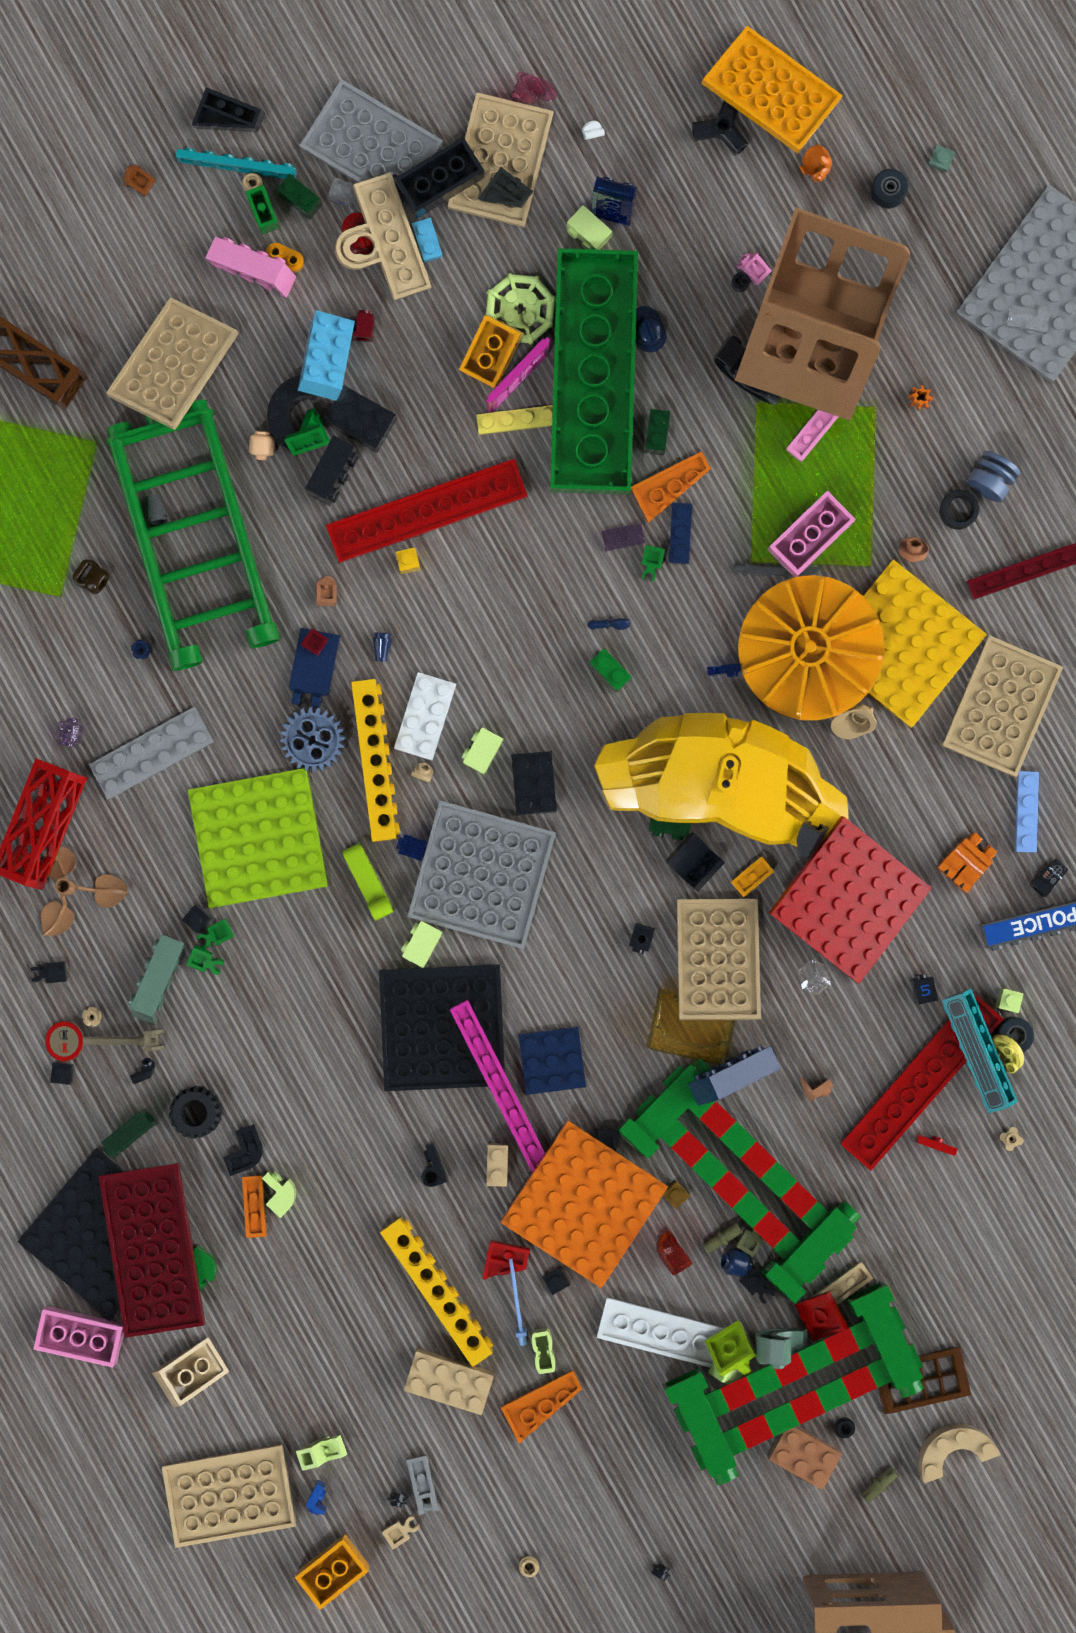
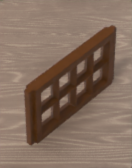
M960 1346L918 1355L921 1362L933 1360L937 1374L924 1378L922 1367L919 1368L923 1376L920 1380L924 1387L922 1390L924 1398L911 1401L909 1396L906 1397V1402L894 1405L890 1390L895 1388L892 1385L889 1386V1383L879 1387L878 1390L884 1415L971 1395ZM951 1356L954 1371L941 1374L938 1359ZM955 1375L958 1390L946 1393L942 1378ZM938 1379L941 1394L928 1397L925 1382Z

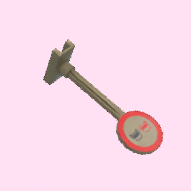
M62 1021L50 1027L46 1033L45 1045L50 1056L64 1062L78 1057L84 1045H139L144 1047V1052L164 1050V1045H158V1034L164 1033V1029L143 1031L144 1034L139 1036L84 1037L79 1026L73 1022Z

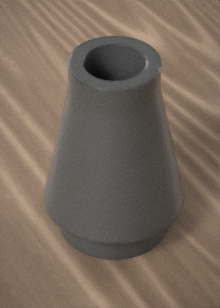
M148 495V520L152 525L165 523L167 521V513L160 501L159 495Z

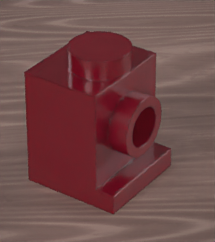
M359 310L357 312V319H353L355 321L353 331L356 332H352L353 341L373 342L374 314H371L368 310Z

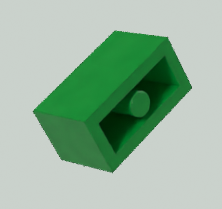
M261 185L245 191L261 235L280 229L265 186Z
M605 648L589 662V665L616 693L632 679V676Z

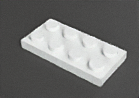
M417 673L394 749L433 761L456 688L455 683L423 673Z

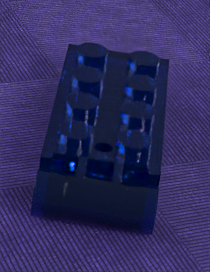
M597 176L593 189L592 213L597 218L630 226L634 213L637 187L630 183H620L608 177Z

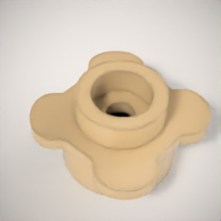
M1011 1127L999 1136V1139L1003 1141L1008 1151H1012L1015 1146L1022 1145L1024 1142L1023 1138L1018 1135V1130L1015 1127Z

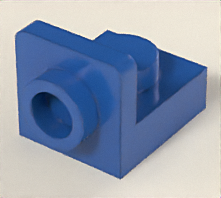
M320 1480L317 1481L306 1502L308 1511L315 1515H324L326 1512V1507L317 1502H321L326 1494L324 1490L325 1483Z

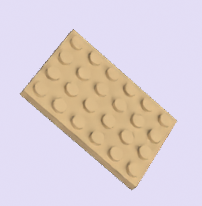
M477 92L465 140L483 167L485 178L449 199L448 209L525 228L554 111ZM500 167L533 190V193L522 208L483 202L478 199Z
M170 297L106 394L108 397L175 430L238 336V331Z
M989 635L947 731L942 747L1016 778L1063 667Z
M677 899L679 1020H761L758 899Z
M283 1444L162 1466L175 1548L296 1527L297 1525Z

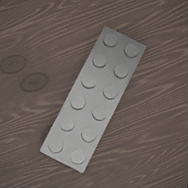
M193 707L90 763L89 767L107 800H110L214 743V740L197 709Z

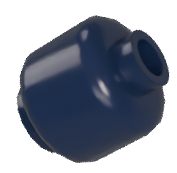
M729 1249L721 1257V1268L724 1269L727 1275L744 1277L752 1268V1260L747 1253L741 1250Z

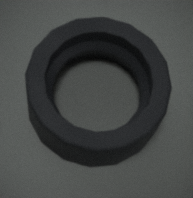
M956 490L949 493L943 499L939 512L945 525L952 529L960 530L967 528L975 522L980 508L978 500L973 494L965 490ZM956 498L965 499L970 504L971 514L964 521H955L948 514V505Z

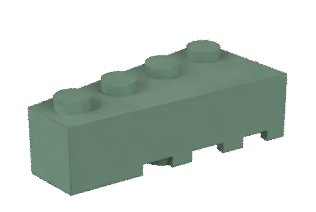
M161 935L160 940L156 939L152 948L154 954L152 958L148 957L144 967L147 970L144 976H140L136 985L138 991L136 995L132 994L128 1003L131 1006L130 1011L133 1017L153 1025L156 1024L158 1019L155 1017L156 1010L161 1009L164 1003L165 995L163 993L169 990L173 979L171 975L176 972L185 950L184 943L165 935Z

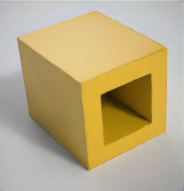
M415 547L396 552L401 575L421 570Z

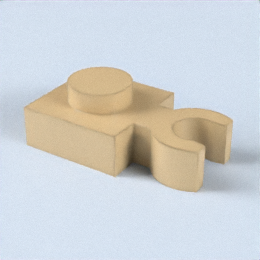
M414 1515L408 1516L404 1524L398 1520L382 1530V1534L392 1550L410 1539L408 1532H416L420 1528L419 1524L414 1527L409 1524L414 1519Z

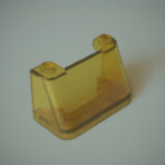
M658 989L646 1046L651 1050L695 1060L699 1057L704 1062L723 1064L730 1052L735 1020H679V1000H677V995L670 989Z

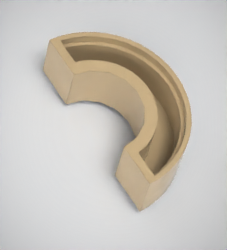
M961 1423L949 1424L935 1430L922 1445L918 1458L919 1475L924 1484L943 1477L942 1467L944 1460L948 1454L955 1450H970L977 1455L981 1462L1001 1454L993 1441L980 1429Z

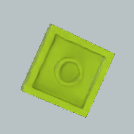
M739 1320L704 1341L722 1377L735 1369H738L743 1375L752 1372L748 1364L757 1355Z

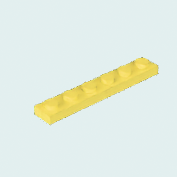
M553 405L477 414L479 435L552 426Z

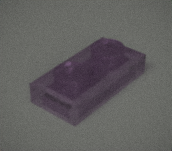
M641 523L602 531L605 552L645 544Z

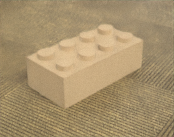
M417 1348L404 1391L482 1415L494 1372L478 1366L472 1367L471 1364Z

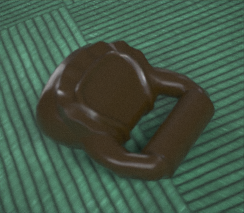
M87 559L82 560L72 575L77 586L87 589L92 594L101 592L109 580V573L105 569L100 568L95 561ZM90 564L92 568L89 570V573L86 575L83 582L79 581V579L81 578V576Z

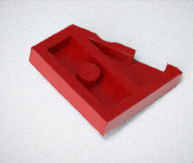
M490 1240L482 1279L486 1280L489 1277L509 1274L511 1272L509 1259H513L514 1272L526 1270L530 1248Z

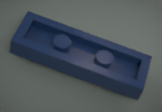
M672 503L668 563L689 564L692 504Z

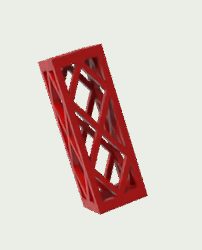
M35 758L0 846V865L2 863V866H0V876L27 887L43 890L87 780L86 777ZM54 774L62 777L57 783H55ZM39 787L38 796L32 802L31 793ZM51 795V802L47 805V798ZM66 798L67 807L59 813L60 804ZM43 817L44 825L36 832L35 822ZM19 836V844L12 852L11 842ZM31 844L32 851L28 854L27 847ZM46 847L47 856L40 861V854ZM22 866L24 867V874L17 871Z

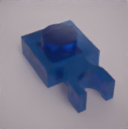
M737 663L707 667V672L709 676L727 675V678L739 677V673H742V665Z

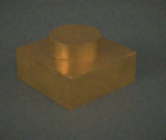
M677 1180L663 1194L675 1209L691 1196Z

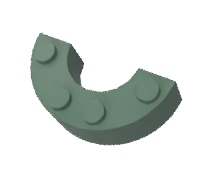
M778 1328L757 1332L756 1360L759 1364H771L774 1369H783L784 1366L791 1363L792 1353L809 1346V1333L807 1329Z

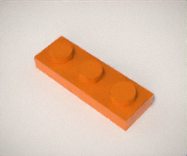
M263 1175L242 1177L246 1238L267 1236Z

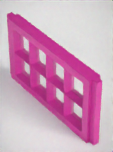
M548 337L545 340L542 339L487 396L486 407L489 413L494 412L549 355L550 339Z

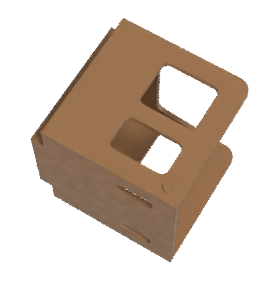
M796 207L735 381L850 421L880 351L878 339L887 311L909 260V249L903 244ZM807 231L829 237L834 241L826 266L822 269L799 262L796 258ZM855 246L888 259L889 262L878 287H871L842 277L839 274V269L848 247Z
M923 1572L823 1574L803 1577L804 1587L814 1609L815 1633H837V1629L840 1626L866 1625L870 1628V1633H955L953 1625L941 1607L939 1599ZM826 1583L877 1586L878 1589L830 1590L827 1588ZM882 1597L884 1601L835 1602L833 1598Z

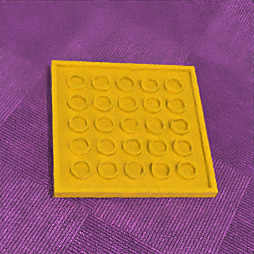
M893 559L863 596L874 609L880 621L884 637V658L881 671L868 694L912 728L987 634Z

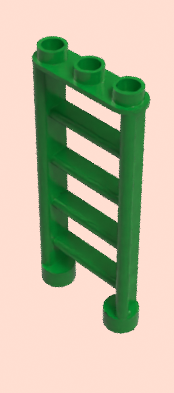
M204 399L193 402L175 430L148 416L145 417L147 425L132 429L129 422H122L107 428L109 438L106 439V443L110 447L169 651L168 658L172 671L189 669L203 663L199 645L182 646L178 633L179 629L254 607L260 625L245 630L249 648H259L280 641L276 622L272 621L214 423L213 416L215 412L213 409H209L207 400ZM202 424L212 460L138 482L134 481L125 449L126 445ZM215 469L225 506L148 528L138 494L139 491ZM229 516L239 552L161 574L152 537ZM242 561L252 598L181 619H174L165 583Z

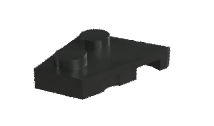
M500 167L478 199L483 202L522 208L533 193V190Z

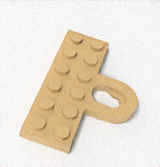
M391 172L353 184L352 187L366 224L350 228L338 237L335 243V254L338 261L344 267L351 270H359L380 263L393 301L431 289L432 286ZM359 237H367L372 241L374 248L373 252L369 255L353 254L350 250V245L355 243Z

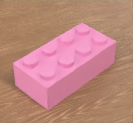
M827 491L769 546L768 551L793 577H798L856 519Z
M46 1306L42 1310L34 1350L114 1367L117 1364L123 1340V1323Z

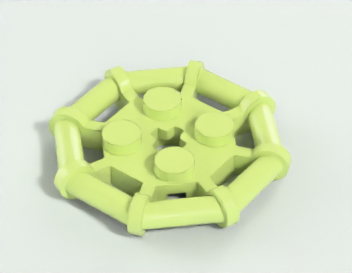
M508 273L506 278L491 290L488 289L486 315L496 319L502 318L506 324L513 328L524 330L526 335H523L520 343H529L531 345L533 341L548 329L553 328L556 296L551 294L537 275L525 276ZM515 283L531 285L529 289L516 288ZM510 284L512 290L507 292L505 296H500L498 293ZM535 287L545 299L539 300L533 293ZM495 299L501 302L500 312L494 314ZM519 304L526 308V311H522V314H518V310H515V307H518ZM547 304L546 317L544 319L540 317L541 306ZM539 322L542 324L530 334L529 328L534 323Z

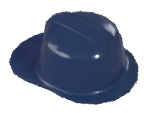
M651 307L636 308L635 341L643 351L657 352L666 342L667 336L658 313Z

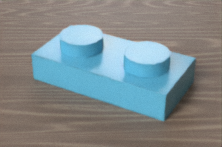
M431 217L412 223L423 262L442 258L443 255Z

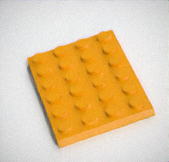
M748 26L745 27L701 82V84L797 154L843 97L838 91Z

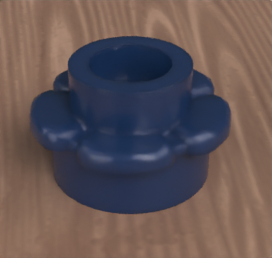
M138 640L131 646L132 655L137 659H146L149 656V652H151L150 644L146 643L145 640Z

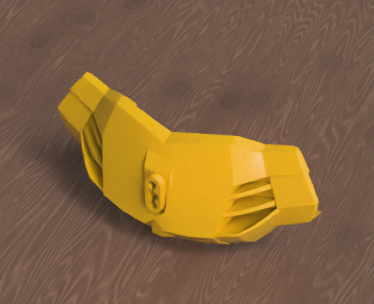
M684 713V715L660 717L644 728L635 739L603 745L594 764L603 789L601 791L610 810L639 811L657 821L675 823L717 822L734 832L768 845L791 844L797 847V836L803 823L811 821V825L819 826V824H823L828 827L829 830L825 835L826 837L841 816L849 820L847 797L821 778L818 766L809 749L768 725L756 720L746 722L727 718L725 713ZM728 760H731L734 763V766L731 769H728L726 765V762ZM724 780L730 783L728 788L722 786Z

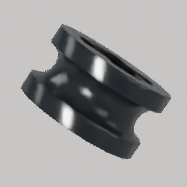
M737 273L732 278V288L736 292H744L749 287L750 279L745 273ZM739 278H742V281L746 282V285L743 284L742 287H739V284L735 283V280L738 281Z

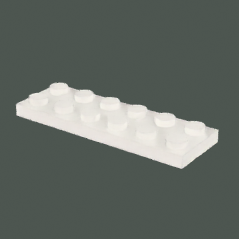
M607 1297L597 1338L711 1368L714 1361L704 1341L724 1328Z

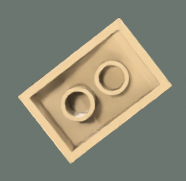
M207 1337L160 1366L152 1374L172 1407H180L227 1374L229 1370Z

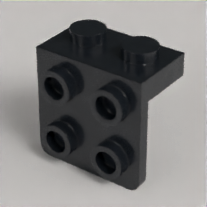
M690 833L666 860L667 864L697 892L725 863L695 833Z

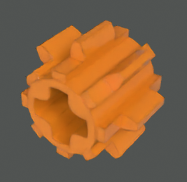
M921 385L920 389L913 387V393L907 397L912 401L910 407H917V411L921 407L928 409V402L933 400L929 396L931 389L925 390L923 385ZM918 396H919V397H920V396H923V397H924L923 400H919V401H918L916 398H917Z

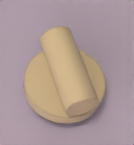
M418 763L414 766L411 776L430 783L433 769L426 763Z

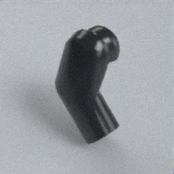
M143 1059L140 1072L130 1075L133 1084L152 1077L155 1068V1062L152 1059Z

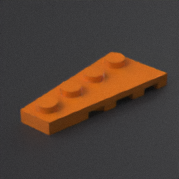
M702 451L631 486V491L647 523L652 521L711 470Z
M574 1370L501 1406L519 1444L582 1390Z

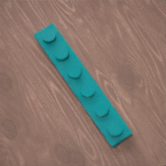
M191 148L177 149L176 152L178 163L247 174L256 173L260 176L285 179L289 173L294 178L297 177L296 168L288 163L277 165L269 160L257 162L249 157L238 159L230 154L219 156L214 155L210 151L195 152Z

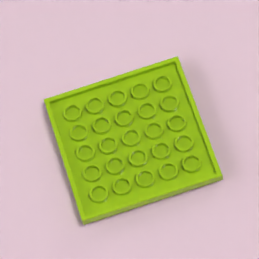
M305 768L188 790L209 908L328 887L308 771H305Z

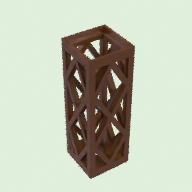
M0 316V328L6 329V331L0 330V336H9L15 349L0 350V355H15L19 357H0V368L63 410H66L87 379L81 369ZM19 339L37 351H25ZM27 356L48 357L49 359L27 358ZM8 363H21L26 375ZM31 364H52L58 379L37 378ZM62 367L69 371L66 376L64 374ZM40 384H60V385H59V386H41Z

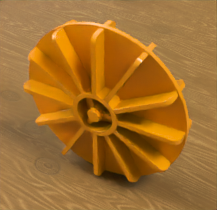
M825 576L794 577L778 583L767 590L750 608L739 635V662L750 689L770 709L781 715L798 720L814 721L828 719L853 708L874 686L881 671L884 658L883 631L872 606L851 586Z

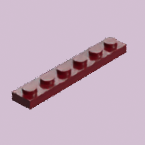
M1076 543L966 581L972 600L1076 565Z

